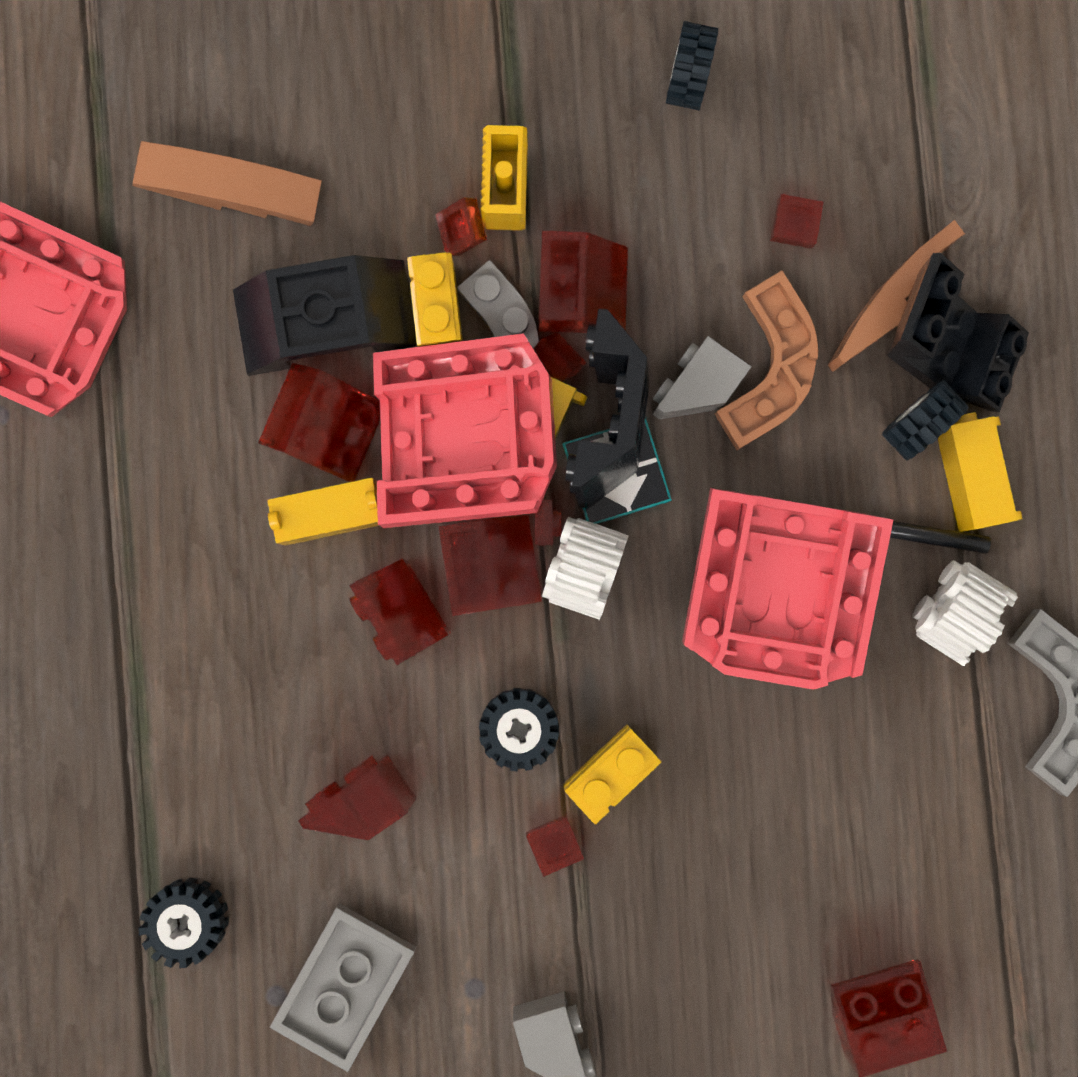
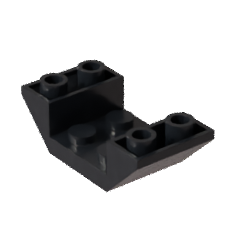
M933 253L916 277L887 356L930 389L945 380L964 402L992 412H1000L1005 397L1010 393L1012 378L1018 361L1026 350L1029 332L1009 314L976 312L958 296L965 274L942 253Z
M351 255L266 270L233 289L248 376L291 369V360L372 346L375 352L417 347L413 308L404 260Z
M598 309L596 325H588L586 351L590 352L589 367L595 368L598 383L616 385L615 397L619 398L618 412H620V415L612 414L609 442H612V444L579 440L577 454H569L566 482H570V493H575L580 508L591 507L638 472L649 395L647 357L608 309Z

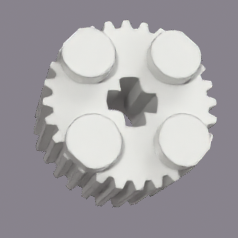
M568 517L560 538L561 544L557 556L553 557L547 573L542 597L549 599V603L600 620L629 535L580 518L576 520Z
M953 560L945 567L939 577L938 582L942 586L938 588L932 598L926 595L921 599L912 617L918 620L915 627L917 637L962 666H965L966 663L970 662L968 657L971 652L974 653L977 649L984 653L989 651L992 644H995L997 637L1002 634L1005 626L999 622L1000 615L1003 614V609L1007 604L1011 607L1014 606L1018 596L1015 591L971 563L965 562L962 565Z

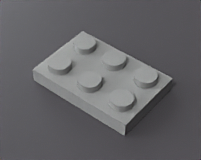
M339 903L269 1028L348 1072L413 956L416 946Z

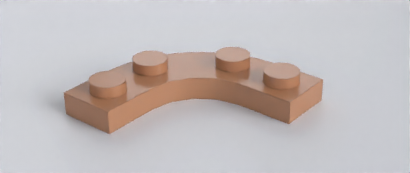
M783 271L778 272L748 290L742 296L766 335L771 348L770 367L764 380L753 390L714 414L736 450L741 449L788 419L802 404L812 386L816 360L818 359V342L815 327L807 309Z

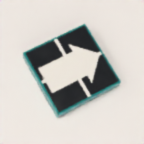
M646 418L638 472L591 507L582 508L586 521L600 524L672 501ZM610 429L564 442L562 446L566 459L568 460L569 454H577L579 440L612 444V442H609Z

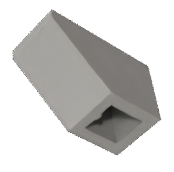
M709 336L700 347L692 343L678 363L679 366L684 368L678 379L673 382L667 378L653 397V400L659 405L652 415L658 419L719 410L730 398L751 366Z
M565 992L513 1006V1025L525 1067L543 1077L596 1076L589 1048L581 1050L577 1034L583 1032L577 1005L568 1006Z

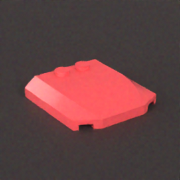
M0 202V395L44 415L53 417L91 387L127 311L125 261L111 252Z
M524 333L373 353L374 395L380 400L382 480L377 481V516L379 526L382 528L538 512L557 468L552 379Z
M710 488L682 643L711 663L713 667L724 675L812 690L828 686L829 682L851 676L855 678L862 676L893 519Z

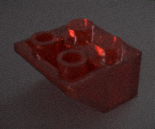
M542 231L539 332L587 333L589 324L596 325L598 309H608L626 331L628 247L588 232Z
M292 362L258 444L347 482H354L381 420L380 401L320 369Z
M528 515L481 519L438 526L452 616L542 602Z
M402 558L349 585L355 594L349 598L350 603L363 622L367 619L371 621L378 635L373 637V641L386 661L392 658L396 665H399L451 635L450 630L406 559Z
M371 755L343 777L346 784L340 787L334 781L307 801L305 805L309 811L298 822L303 829L369 841L406 815L417 798L388 755L379 761H376L373 755Z
M918 959L831 984L833 1018L845 1058L858 1077L868 1076L947 1052L924 971Z

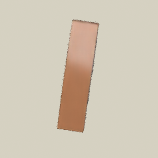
M141 141L132 186L221 210L223 206L262 218H266L269 214L311 226L315 219L322 181L232 157Z
M955 220L913 253L874 293L848 328L828 366L832 372L899 325L907 304L905 299L910 296L919 271L933 253H942L965 234Z

